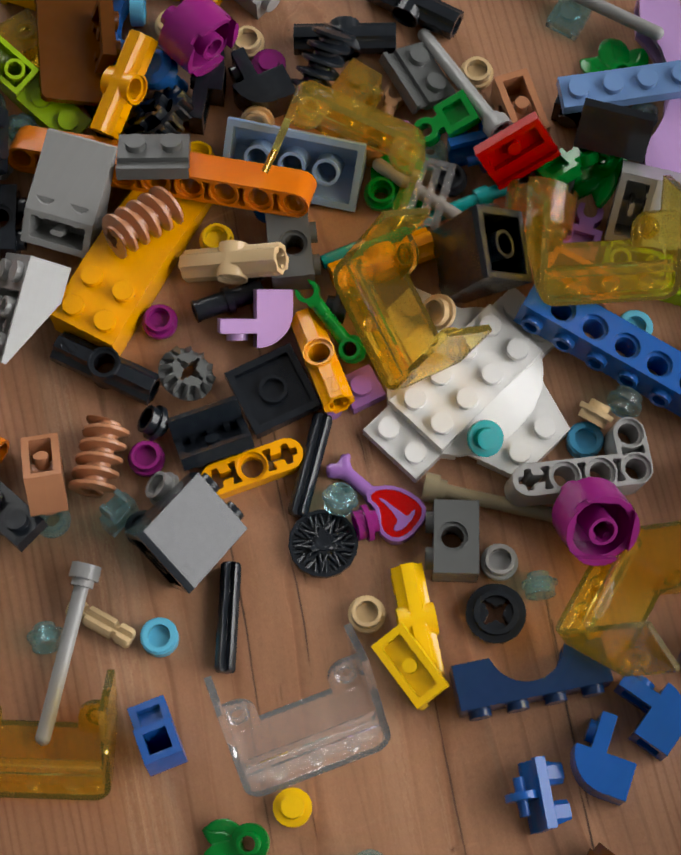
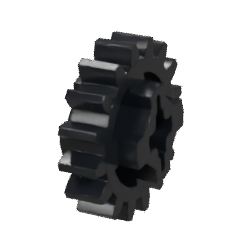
M177 85L172 89L168 86L162 93L156 90L152 98H145L137 105L134 110L136 115L128 119L127 123L130 126L124 132L126 134H181L185 129L182 126L183 123L192 118L188 113L194 110V106L191 104L193 100Z

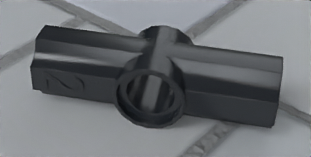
M367 0L390 11L394 19L406 27L414 28L418 24L449 40L456 35L464 16V11L441 0Z
M339 16L330 21V24L336 25L356 36L354 42H344L351 49L350 54L339 55L345 62L357 59L360 54H382L384 52L390 54L396 49V22L359 23V20L351 16ZM324 23L294 24V55H301L302 52L313 53L314 49L306 42L307 40L319 39V36L312 31V27H324Z
M67 331L58 335L53 344L50 355L51 361L93 380L102 389H113L147 406L154 400L159 391L161 381L157 373L120 357L110 347H99ZM105 363L114 364V368L108 373L98 372V368Z

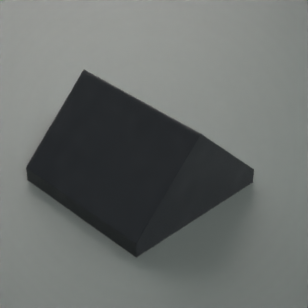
M586 98L573 146L643 163L657 114Z

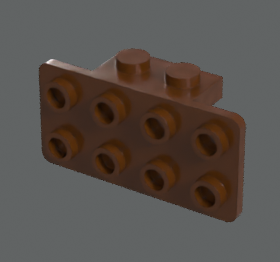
M35 0L41 99L46 102L98 107L103 96L100 88L102 74L106 68L113 65L114 61H117L121 52V41L116 40L115 34L119 25V13L114 11L113 0Z

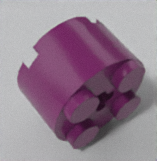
M184 0L177 7L174 5L168 7L162 14L161 22L164 25L159 35L158 46L186 72L193 73L196 77L203 76L223 61L224 57L221 55V52L226 45L232 49L239 33V25L213 0Z
M588 477L566 482L561 487L560 495L557 497L552 509V524L556 533L569 551L578 560L587 565L603 566L618 560L617 555L625 549L629 551L634 546L639 535L640 520L633 506L614 483L604 478Z

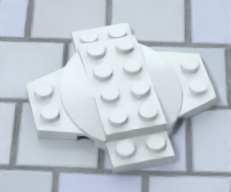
M411 286L362 333V338L366 341L373 360L382 376H385L387 380V407L363 429V435L414 483L440 459L455 460V457L469 456L477 460V464L510 478L515 469L520 465L541 462L567 436L570 430L569 425L543 382L542 359L554 348V345L538 335L526 332L521 325L513 321L526 299L516 288L509 289L493 305L489 304L485 308H460L456 306V316L451 326L444 330H434L421 317L422 304L432 295ZM479 420L493 421L503 431V445L493 456H478L468 447V430Z

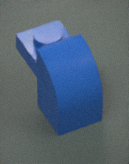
M627 672L613 691L645 713L628 739L659 761H662L668 756L681 737V695L669 682L657 693L653 690L654 684L646 677L635 673L633 676Z
M164 695L127 709L134 728L133 733L139 751L151 777L188 762Z
M602 711L597 720L591 718L588 723L584 741L589 742V747L577 742L572 747L570 766L576 782L584 791L593 797L620 806L626 802L637 764L607 753L618 716Z

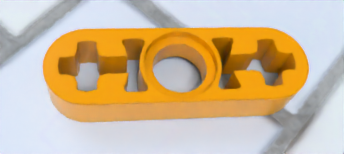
M282 438L212 463L202 471L201 475L207 473L212 478V475L219 474L220 478L232 476L230 468L235 466L240 483L235 484L234 477L225 479L223 481L224 487L216 492L221 499H225L296 473L303 459V449L296 440ZM283 449H287L290 454L296 453L291 464H287L284 459L273 462L275 470L269 471V464L265 455L270 454L271 461L281 457ZM256 460L260 462L263 466L262 473L255 478L245 476L242 473V467L247 461Z

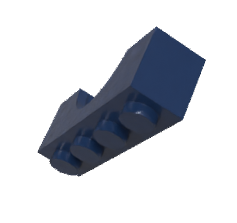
M602 635L565 642L560 649L556 668L547 676L534 681H518L507 677L494 666L489 658L453 665L449 671L459 718L469 716V721L492 717L491 711L506 708L508 714L522 712L530 709L529 703L543 700L545 706L564 703L568 701L567 695L581 693L582 698L599 696L605 693L604 688L608 687L613 681Z

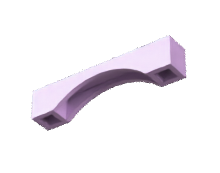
M636 0L634 15L662 27L664 36L660 40H654L634 30L635 40L644 48L654 64L681 60L680 0ZM681 98L664 100L662 121L650 138L643 163L639 162V164L681 173Z

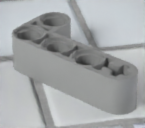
M632 417L619 419L604 437L603 448L605 455L520 465L515 469L504 486L507 500L517 507L554 504L560 495L561 486L555 482L554 476H560L568 482L591 477L590 472H596L601 478L614 483L623 495L636 493L653 474V463L643 425ZM618 433L626 435L630 440V444L622 442L618 437ZM625 468L634 470L638 479L629 477Z

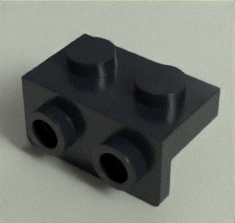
M236 396L170 417L167 420L184 471L204 467L210 462L227 456H235L244 450L255 447Z

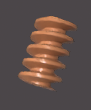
M154 186L148 193L140 194L137 200H130L125 207H118L114 214H106L102 218V229L112 251L117 257L124 259L127 256L125 246L131 252H136L139 249L136 239L143 245H147L150 243L149 233L154 238H159L162 235L161 227L166 231L172 230V219L177 224H181L184 215L179 203L170 192L161 186Z
M87 415L86 421L89 424L85 425L82 430L85 438L81 439L78 445L82 452L75 456V462L79 466L72 469L71 475L75 480L68 483V488L79 495L100 498L104 493L116 492V487L108 483L107 480L117 479L120 476L119 472L111 469V465L123 464V459L114 453L115 451H125L127 449L126 444L118 441V437H129L130 431L121 427L120 423L110 418Z

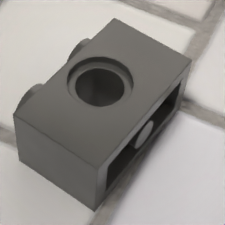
M308 212L299 218L265 213L268 243L281 242L286 246V250L290 247H298L302 250L298 254L287 253L289 257L288 269L284 271L283 275L271 276L273 289H293V291L313 289L308 279L315 281V276L321 275L320 255L312 254L311 243H318L316 221L309 222Z
M434 499L432 511H426L425 534H432V547H425V570H432V582L477 583L479 577V500ZM447 534H454L460 538L462 544L457 548H449L443 544L442 537Z

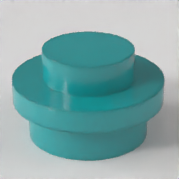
M479 420L468 430V447L478 456H493L503 445V431L493 421Z

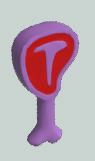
M349 453L342 454L337 463L327 465L326 474L328 478L345 481L363 496L367 505L372 510L376 511L380 524V531L378 533L385 542L391 545L406 543L422 527L425 521L426 507L411 492L396 486L371 485L353 470Z

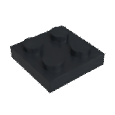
M290 343L224 373L225 379L234 396L237 397L240 408L256 439L322 409V403Z

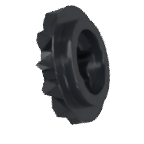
M488 584L478 588L470 596L466 605V622L474 636L484 640L487 644H504L517 637L526 621V607L521 596L515 590L503 584ZM507 604L502 614L505 625L497 620L486 625L484 624L489 615V611L486 609L487 606L497 609Z

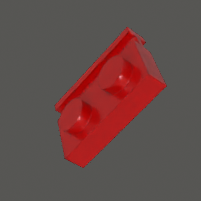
M535 111L473 147L476 157L491 179L494 180L499 190L561 155L558 146Z

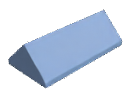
M230 116L227 118L223 157L307 171L314 176L317 182L311 204L355 212L366 170V143Z

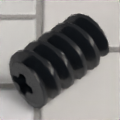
M324 22V27H312V31L319 36V39L307 40L306 42L314 49L313 53L302 52L301 54L308 62V66H296V69L303 75V78H292L291 81L305 94L329 102V99L324 94H332L335 89L329 81H337L340 78L339 73L334 68H343L345 66V61L339 55H348L351 51L350 47L344 42H354L356 36L336 25Z

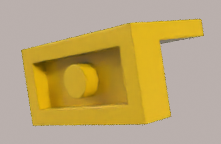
M403 623L397 625L371 646L417 709L425 710L430 706L429 702L450 686Z

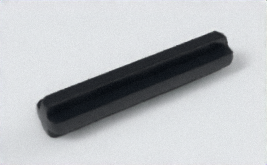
M317 412L312 418L303 451V459L299 466L288 507L289 514L294 517L301 518L306 516L310 509L332 426V417L328 414Z
M233 561L222 562L220 569L214 668L216 672L223 674L234 673L236 670L241 565Z

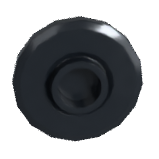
M319 509L307 513L306 516H302L296 521L289 535L288 548L292 561L300 571L311 577L327 579L340 575L351 566L357 555L358 538L354 526L345 516L333 510Z

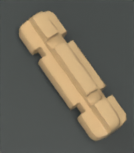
M85 602L81 618L84 626L107 639L112 637L114 643L123 648H128L132 644L136 636L134 628L125 623L120 625L118 619L93 605L89 607L87 602ZM69 604L67 605L66 610H65V613H66V614H67V611H68Z

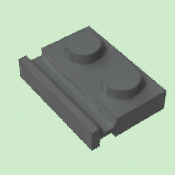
M423 41L395 49L390 54L384 52L378 61L412 114H416L420 109L425 111L432 109L433 106L456 93Z
M119 134L117 165L115 168L117 180L189 179L190 134Z

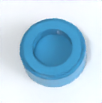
M590 422L576 423L567 434L566 448L574 458L597 456L604 443L602 431Z

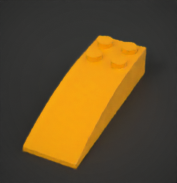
M132 190L119 207H125L128 201L137 200L138 196L145 192ZM175 198L182 208L183 222L177 224L172 219L173 229L166 231L161 227L162 235L159 238H154L149 233L150 243L147 245H143L136 239L139 249L136 252H131L125 246L127 256L124 259H120L115 255L107 243L102 230L66 285L62 303L50 315L55 330L61 333L67 331L99 347H110L121 356L140 325L144 313L152 305L178 262L179 256L183 254L212 204Z

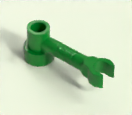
M308 279V282L314 289L313 295L310 298H304L299 290H295L297 299L307 303L317 317L320 318L326 329L331 332V335L338 343L340 358L349 364L360 363L368 353L366 341L360 336L350 335L321 297L319 285L315 281ZM351 342L357 347V351L353 356H349L346 353V346Z

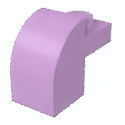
M253 289V318H217L218 333L226 334L227 341H247L248 334H253V347L263 348L275 344L287 333L292 322L293 289Z

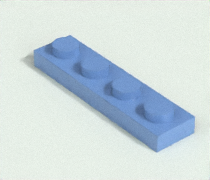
M681 60L558 77L556 86L562 113L564 115L581 112L586 98L619 106L681 98Z

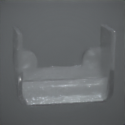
M351 623L344 625L352 655L336 661L330 667L327 674L330 689L262 715H258L255 705L247 699H234L221 704L212 677L204 678L239 778L247 794L255 797L271 794L377 753L389 743L391 733L371 665Z

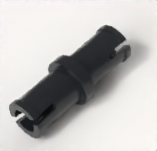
M257 278L254 281L230 289L228 286L220 288L219 293L191 301L195 319L199 323L226 312L231 315L237 312V308L252 304L253 289H264L261 281Z

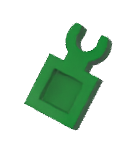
M462 89L433 106L437 114L433 118L423 117L417 120L414 126L419 133L427 128L432 129L430 135L422 139L426 147H432L439 142L441 135L447 132L450 138L459 136L481 123V120Z
M573 146L572 150L566 152L563 148H560V156L534 170V172L549 190L554 192L581 176V167L594 165L601 158L599 152Z

